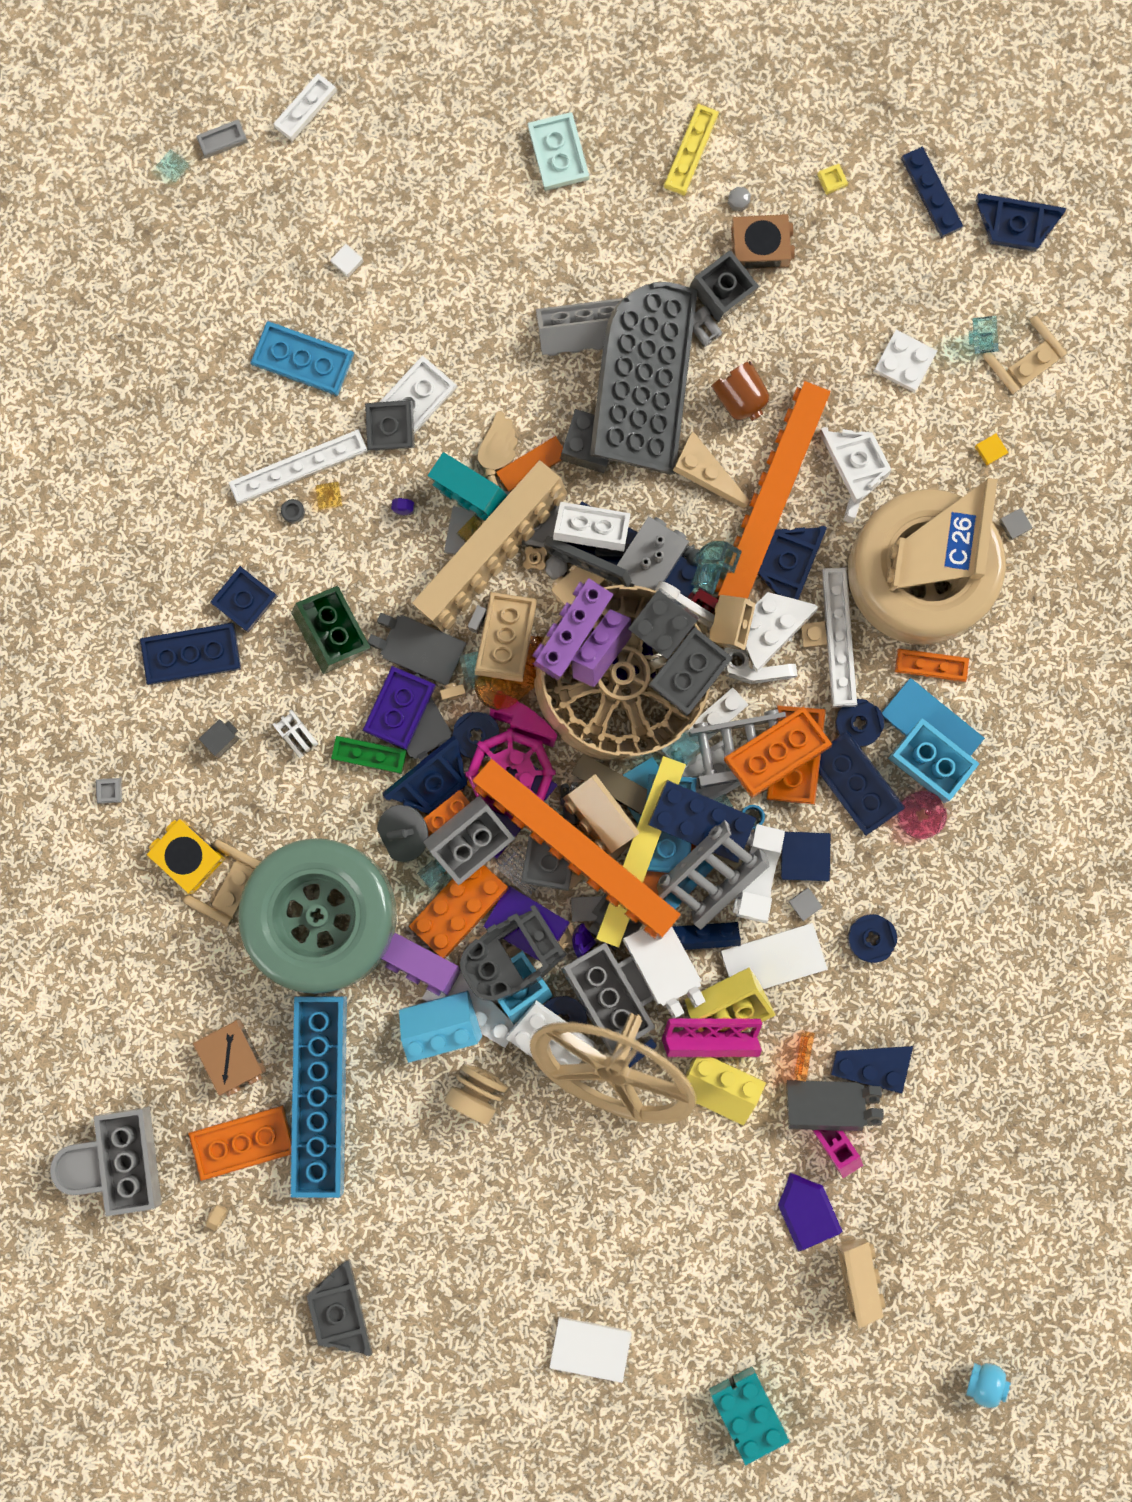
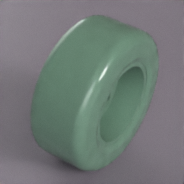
M313 838L299 840L278 848L262 860L254 869L243 889L238 914L239 930L243 945L252 962L265 976L287 989L303 993L336 991L361 981L381 963L396 929L397 908L395 896L381 868L360 850L329 839ZM318 884L320 886L319 898L311 901L308 900L303 892L304 887ZM336 888L344 895L345 902L333 907L328 902V897L331 891ZM294 900L303 906L300 917L290 918L287 916L290 901ZM321 909L320 912L324 915V918L316 922L317 918L313 917V914ZM337 915H350V924L347 931H341L335 927L334 921ZM300 925H304L309 930V935L304 943H300L292 935V930ZM328 931L334 939L333 945L319 948L317 945L318 934Z

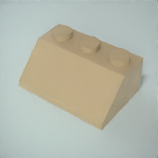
M596 774L563 797L566 809L572 815L575 814L580 820L579 826L586 834L589 833L595 840L594 843L608 855L640 833Z
M866 1238L836 1243L850 1318L858 1328L865 1327L883 1318L882 1309H886L884 1296L879 1294L877 1284H881L879 1271L874 1269L872 1259H876L873 1244H869Z

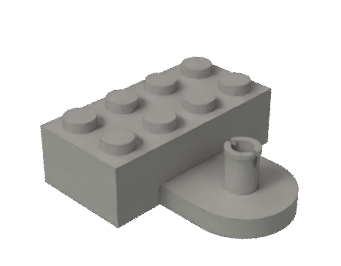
M604 943L561 968L594 1026L621 1034L629 1014L633 1013L634 1015H640L642 1020L635 1040L655 1028L643 1007L653 1001L654 998L631 956L617 963L609 947ZM601 1037L609 1053H613L617 1041Z
M150 1106L102 1113L94 1116L96 1141L69 1145L61 1149L52 1160L50 1174L57 1189L68 1195L103 1192L105 1216L152 1210L162 1205Z

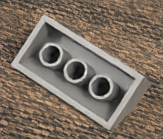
M623 298L536 309L542 355L555 356L561 352L570 351L578 353L585 349H603L609 318Z

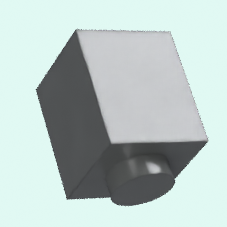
M219 719L199 740L215 757L220 758L240 738L236 735L238 732L237 728L230 721L225 723Z

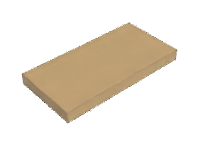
M490 593L475 675L523 682L537 599Z

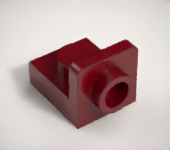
M701 588L696 593L692 592L688 596V599L696 604L699 603L701 607L715 614V606L719 601Z

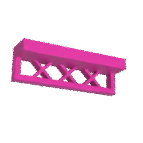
M669 1018L662 1036V1042L667 1057H760L762 1049L757 1037L762 1027L761 1019ZM674 1027H684L679 1032H672ZM701 1027H707V1029L702 1032H695L697 1029ZM724 1027H730V1029L725 1032H718L720 1029ZM747 1027H753L751 1032H741Z

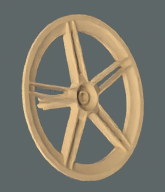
M629 1014L621 1034L587 1024L560 1022L542 1026L534 1032L531 1038V1055L538 1067L548 1078L569 1094L618 1117L644 1123L669 1124L688 1118L696 1106V1095L687 1078L660 1054L635 1041L642 1023L641 1016L638 1014ZM571 1033L597 1035L617 1041L612 1056L606 1057ZM550 1040H554L586 1062V1064L560 1065L551 1052ZM639 1051L660 1065L676 1084L630 1069L628 1064L636 1052ZM579 1080H604L611 1084L620 1100L598 1092ZM633 1087L676 1101L662 1106H645L640 1101Z

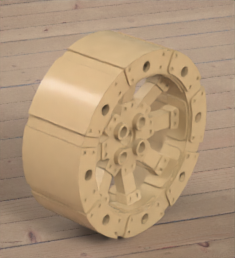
M624 585L604 587L614 595L591 630H595L610 609L631 618V621L634 622L657 591L635 585L633 587H624ZM559 616L555 624L558 625L563 617ZM696 623V624L692 627V629L695 627V628H697V629L701 632L700 628L698 627V625H697V623ZM632 633V637L616 657L618 662L611 664L602 676V678L608 680L607 686H604L601 679L595 687L583 682L562 686L561 678L556 680L535 666L534 669L536 670V678L534 679L535 693L547 723L562 736L561 739L575 750L590 757L607 761L612 759H620V761L639 759L677 741L681 734L689 730L700 716L707 701L710 688L688 716L679 712L675 706L648 686L653 680L650 674L661 669L668 659L660 653L653 656H644L642 654L644 641L634 633ZM545 635L541 644L545 646L549 637ZM633 666L639 668V674H635V668ZM620 668L626 671V680L617 678V669ZM622 688L629 689V696L622 694ZM589 694L591 696L601 694L598 702L600 704L594 717L590 719L588 724L573 715L574 711L569 706L570 704ZM640 696L650 697L667 709L661 718L662 720L652 727L645 720ZM551 698L555 700L554 706L551 704ZM620 703L623 710H626L630 722V735L615 737V735L606 733L607 722L613 710ZM590 738L593 743L588 744L584 740ZM643 740L646 742L647 746L645 749L638 747L639 741Z

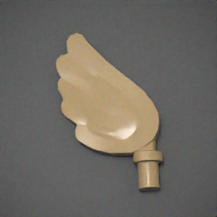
M502 411L496 412L491 427L478 451V464L484 470L483 477L498 485L495 478L496 471L512 463L516 457L514 449L518 443L515 437V429L512 427L513 422L510 418H505Z

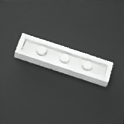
M732 687L701 714L694 724L707 722L709 726L730 722L748 704ZM689 730L681 734L677 741L661 751L668 758L683 763L700 748L698 736L689 737ZM717 732L707 734L708 740L711 739Z

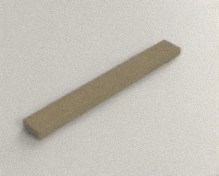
M582 754L571 774L582 781H586L596 774L616 801L642 815L646 805L647 789L592 757ZM746 846L744 848L745 851L749 852V848ZM712 853L723 863L734 868L735 870L738 869L743 862L740 859L739 862L736 863L722 856Z

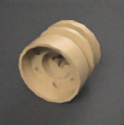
M463 1063L460 1069L468 1074L469 1077L457 1074V1080L464 1086L462 1089L451 1086L444 1102L460 1113L480 1123L489 1125L497 1110L488 1102L490 1099L501 1102L503 1098L494 1090L506 1093L508 1086L493 1073L479 1066Z

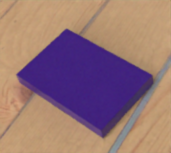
M392 666L362 731L407 750L436 685Z
M508 885L510 889L500 898L483 926L488 929L494 924L498 925L508 920V917L516 913L521 916L531 911L530 907L535 905L559 942L570 922ZM517 928L503 938L540 961L520 928Z

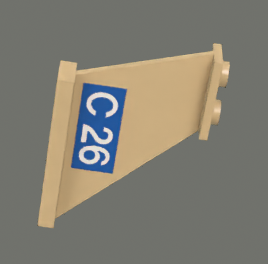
M987 478L983 483L906 539L900 537L895 544H892L890 559H893L892 568L888 569L886 582L890 583V591L965 577L980 580L985 575L998 479Z

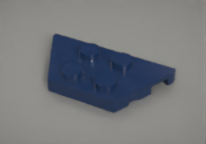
M978 193L976 196V203L989 242L993 245L1036 252L1066 212L1064 207Z
M826 526L775 530L757 574L774 594L799 600L827 529Z
M453 735L386 789L382 793L384 798L389 801L393 799L402 802L404 806L418 808L420 811L430 814L457 791L463 789L467 785V780L456 736Z

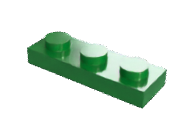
M336 736L331 759L402 774L407 750Z

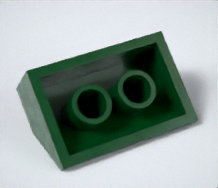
M338 586L295 603L291 614L323 674L346 665L371 648Z

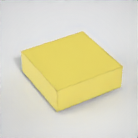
M839 163L817 173L826 195L848 186Z

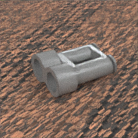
M706 306L695 313L693 332L704 347L708 346L713 338L717 339L723 334L711 318V312ZM703 324L707 326L712 336L708 337L701 327Z

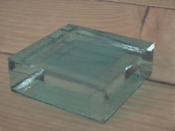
M171 149L156 165V168L174 183L189 167L188 162Z

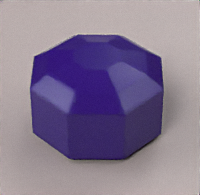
M404 498L392 500L391 509L394 513L403 516L414 514L415 503L412 500Z

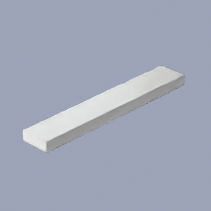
M358 429L228 483L237 504L240 505L368 451Z
M847 567L823 568L822 578L832 708L856 707L857 696Z

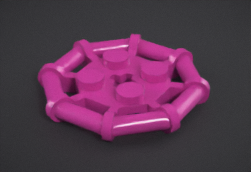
M507 728V731L477 743V749L468 772H465V777H468L474 791L476 786L473 784V779L478 775L479 767L486 753L505 770L507 767H511L512 770L516 769L518 773L515 774V778L530 791H532L531 786L535 776L543 775L535 795L544 801L552 778L556 775V770H553L542 745L544 742L541 739L538 741L515 732L512 728ZM508 741V749L496 754L489 750ZM512 741L531 749L527 753L513 749ZM534 752H536L543 770H535L530 759ZM488 796L485 799L481 797L491 810L501 813L492 805L494 803L493 800ZM508 812L503 814L509 816V819L513 818Z

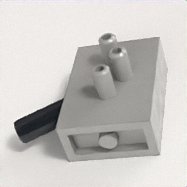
M648 516L632 543H625L624 551L595 547V555L599 557H622L617 566L627 570L632 580L629 587L635 585L655 590L659 581H666L688 547L689 541L686 540L687 536L678 530L673 532L667 528V524L657 517L653 519Z

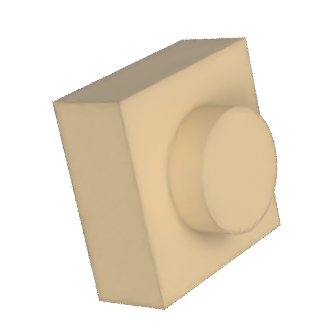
M825 621L805 623L800 628L803 648L827 645Z
M458 682L447 684L444 686V690H440L443 702L467 696L464 685H458Z

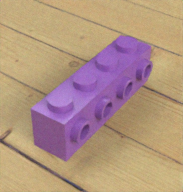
M589 578L585 584L582 582L578 584L572 593L576 598L572 604L567 602L559 614L563 617L558 625L553 623L546 636L549 637L546 645L544 646L540 643L533 654L537 658L533 665L556 680L561 678L614 595Z

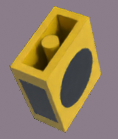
M174 820L165 829L167 833L161 839L157 838L149 846L150 851L146 855L188 894H194L226 858L185 820Z

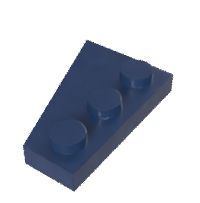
M913 1046L836 1051L830 1075L871 1086H880L882 1089L902 1094Z

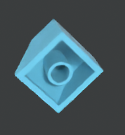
M523 951L511 958L522 979L536 971ZM541 979L526 989L497 1002L514 1025L536 1000L543 1004L552 998L553 995L544 980Z

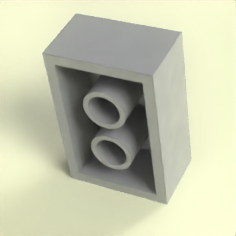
M479 795L423 842L454 881L460 885L515 838Z

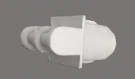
M291 709L289 715L286 717L282 716V720L277 724L273 723V726L297 756L302 758L304 756L291 738L294 736L306 752L310 751L311 748L298 732L302 730L314 746H317L318 742ZM295 719L298 723L292 727L290 722ZM287 725L290 730L283 733L281 729Z

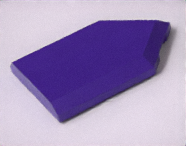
M790 1172L778 1207L797 1250L803 1251L842 1233V1228L823 1185Z

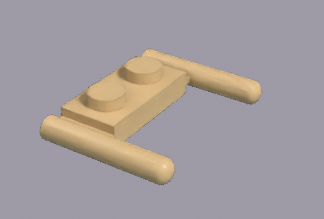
M1033 316L1030 319V323L1045 342L1012 365L1008 370L1004 369L991 351H986L983 354L985 361L1013 395L1068 354L1038 316Z
M215 840L213 847L236 859V862H234L212 903V907L190 895L184 897L183 903L229 926L239 908L243 889L250 875L261 861L220 840Z

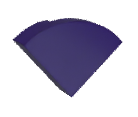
M583 923L575 928L572 936L573 949L579 958L597 943Z

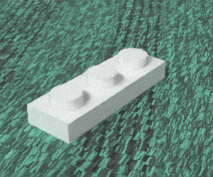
M318 73L273 123L274 127L289 140L293 141L337 92L336 87Z

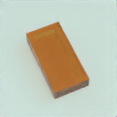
M802 1030L793 1077L796 1080L805 1082L815 1033Z

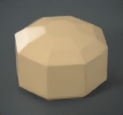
M219 1204L213 1207L207 1216L206 1227L214 1231L218 1230L227 1214V1208Z

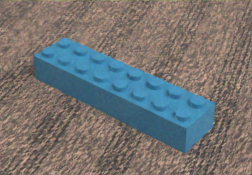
M347 996L294 997L291 1198H340L344 1194Z

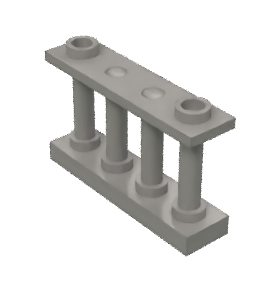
M776 709L766 711L764 716L709 726L707 722L694 724L693 729H690L688 733L689 737L698 736L704 772H702L703 776L698 777L699 789L739 782L729 767L726 768V772L717 773V770L713 768L707 734L722 733L725 754L727 756L735 751L731 734L732 729L745 727L747 741L749 742L756 737L754 725L768 723L769 728H771L778 721L785 719V712L779 713Z
M725 820L720 825L713 827L709 835L668 874L661 876L657 883L659 897L663 899L671 892L692 909L693 923L700 930L769 867L767 855L761 849H758L754 854H749L729 838L731 832L729 824ZM722 844L744 863L738 869L732 870L714 856L712 852ZM704 860L727 878L719 886L713 885L695 870ZM688 876L707 891L709 896L703 901L698 902L680 888L678 884Z

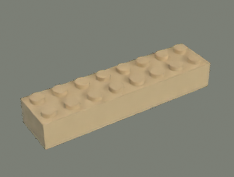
M539 460L412 602L420 614L441 632L445 629H450L454 625L458 614L470 607L471 600L475 595L481 594L486 589L487 582L492 576L495 577L502 571L503 564L508 558L512 559L518 553V547L522 544L521 542L523 540L528 541L535 532L533 529L540 523L546 522L554 506H559L560 502L565 500L567 491L561 477Z

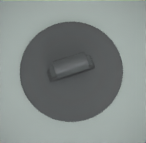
M404 805L392 806L382 814L377 831L390 857L400 862H409L418 858L426 848L423 841L428 838V828L422 815L414 808Z

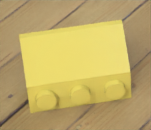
M750 968L740 971L701 991L706 1002L695 1008L689 998L685 999L690 1018L761 1019L763 1022L776 1016L764 990ZM701 1027L698 1029V1031L702 1032L706 1030L707 1027ZM724 1027L720 1029L718 1032H725L729 1030L730 1027ZM747 1027V1028L743 1029L741 1032H743V1031H745V1030H747V1029H749V1028H751V1027Z
M694 1057L685 1075L694 1089L697 1104L743 1126L756 1107L766 1085L765 1081L714 1057Z

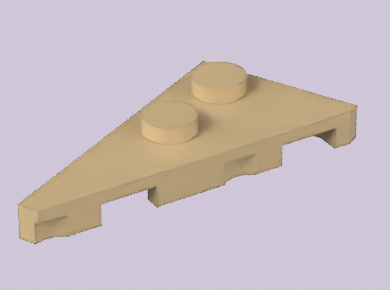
M691 432L673 471L745 509L750 500L698 436Z

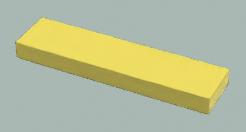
M697 104L665 181L664 188L684 196L686 195L718 118L719 111Z

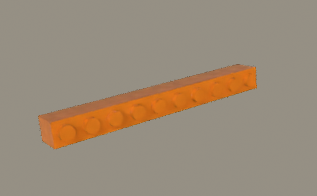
M804 381L802 388H796L792 398L793 401H796L793 409L788 408L783 420L787 422L785 430H779L775 440L779 444L776 452L771 450L767 460V464L770 465L768 473L763 471L758 485L762 486L760 493H754L749 506L753 507L751 515H745L741 528L745 529L742 537L737 535L732 549L736 550L733 558L728 557L723 569L727 571L724 580L719 579L715 592L719 593L718 600L720 595L748 599L830 395V390Z
M490 759L473 779V784L476 786L474 788L475 792L484 799L487 796L494 801L492 805L502 814L508 812L513 817L511 821L520 829L526 827L531 831L530 837L541 845L544 842L551 848L549 852L559 861L561 858L565 859L569 863L568 868L577 876L582 873L589 879L586 883L597 892L600 889L607 894L606 900L613 906H622L626 910L625 915L634 923L639 920L646 926L643 930L655 939L658 936L662 939L681 916L678 911L493 759Z

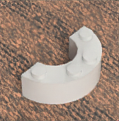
M756 824L754 832L750 833L746 843L750 849L748 853L754 854L758 849H761L767 855L769 867L736 897L733 906V913H736V917L761 923L768 922L772 902V882L782 850L784 830Z

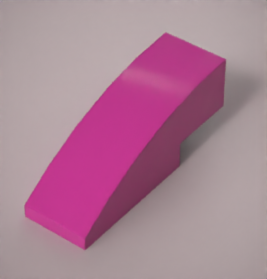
M496 692L489 713L493 719L508 723L513 731L538 741L541 739L544 745L554 748L557 733L545 720L526 705Z

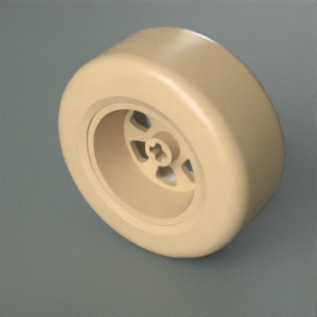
M921 489L903 493L880 506L858 533L852 545L848 562V580L851 594L865 619L888 637L916 645L946 642L963 634L979 622L998 599L1005 579L1006 557L1002 539L993 522L986 572L980 580L971 579L970 577L947 580L951 587L942 595L937 593L934 583L924 584V598L910 594V587L890 591V583L886 582L888 569L892 568L893 559H890L892 544H895L900 537L906 539L961 499L962 496L938 489Z

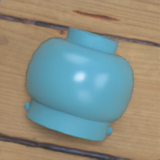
M974 1363L966 1395L972 1397L982 1407L995 1408L1001 1401L1006 1403L1011 1382L1006 1381V1373L999 1366L991 1363L983 1365Z

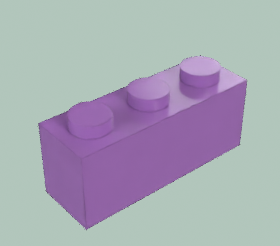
M611 609L607 612L572 659L573 678L592 687L596 686L632 637V632L628 629L631 626V618Z
M394 933L391 943L382 958L386 963L385 967L396 974H398L399 970L406 973L407 976L405 978L417 985L420 981L427 984L426 989L438 996L441 992L448 996L461 972L457 965L397 933Z

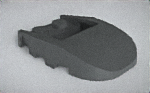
M535 905L530 907L531 911L521 916L516 913L508 917V920L498 925H492L486 929L487 932L480 939H475L466 947L461 956L460 969L470 989L477 997L488 1001L506 999L540 981L567 955ZM517 928L521 929L543 965L525 979H522L500 942L501 939Z

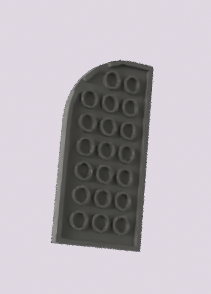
M654 282L639 287L627 294L613 310L604 336L590 456L669 475L676 473L673 471L678 457L698 290L671 282Z

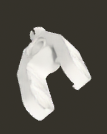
M724 649L731 657L739 656L743 661L741 666H735L730 661L723 670L726 676L748 684H756L798 677L796 664L763 667L756 673L754 669L749 668V657L745 650Z

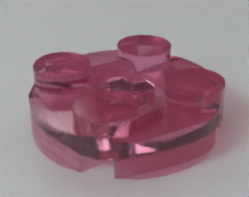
M919 791L909 794L901 801L906 808L897 814L898 824L908 836L915 839H926L938 834L944 828L947 812L937 795L928 791ZM921 809H925V814L928 815V818L923 819L921 822L918 820V816H916V811L920 812Z

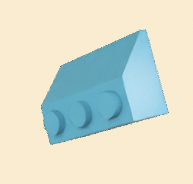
M923 718L903 738L888 757L891 762L943 803L949 802L980 764Z
M468 990L399 1010L401 1042L408 1063L476 1045L482 1038Z

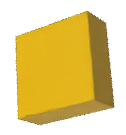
M997 433L975 446L986 466L1009 453Z

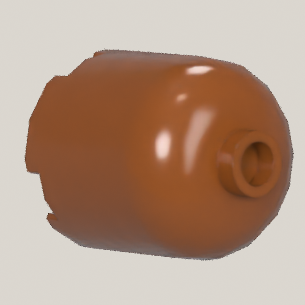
M747 361L730 371L731 375L724 380L718 379L711 387L732 418L736 420L750 418L751 421H754L764 414L762 409L769 402V393L753 363Z

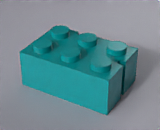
M445 452L441 454L428 474V477L434 481L432 486L438 489L442 495L450 500L454 499L469 512L470 510L473 511L483 521L508 496L498 485Z
M753 1366L733 1376L737 1387L732 1388L729 1379H726L709 1388L710 1395L734 1440L745 1466L790 1443Z

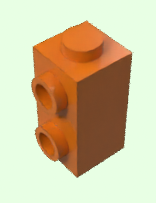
M460 790L424 818L428 828V836L432 835L470 803Z

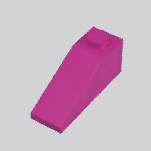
M812 1130L842 1178L864 1166L860 1155L843 1131Z

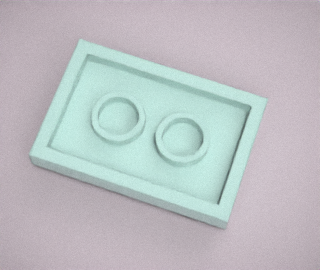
M572 112L528 123V130L545 191L589 180V173Z

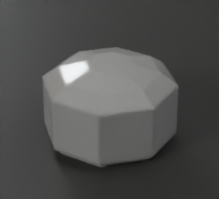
M735 187L729 193L728 205L732 210L742 212L749 207L751 194L744 187Z
M551 556L546 561L545 572L551 579H558L560 576L564 577L567 574L568 563L554 556Z

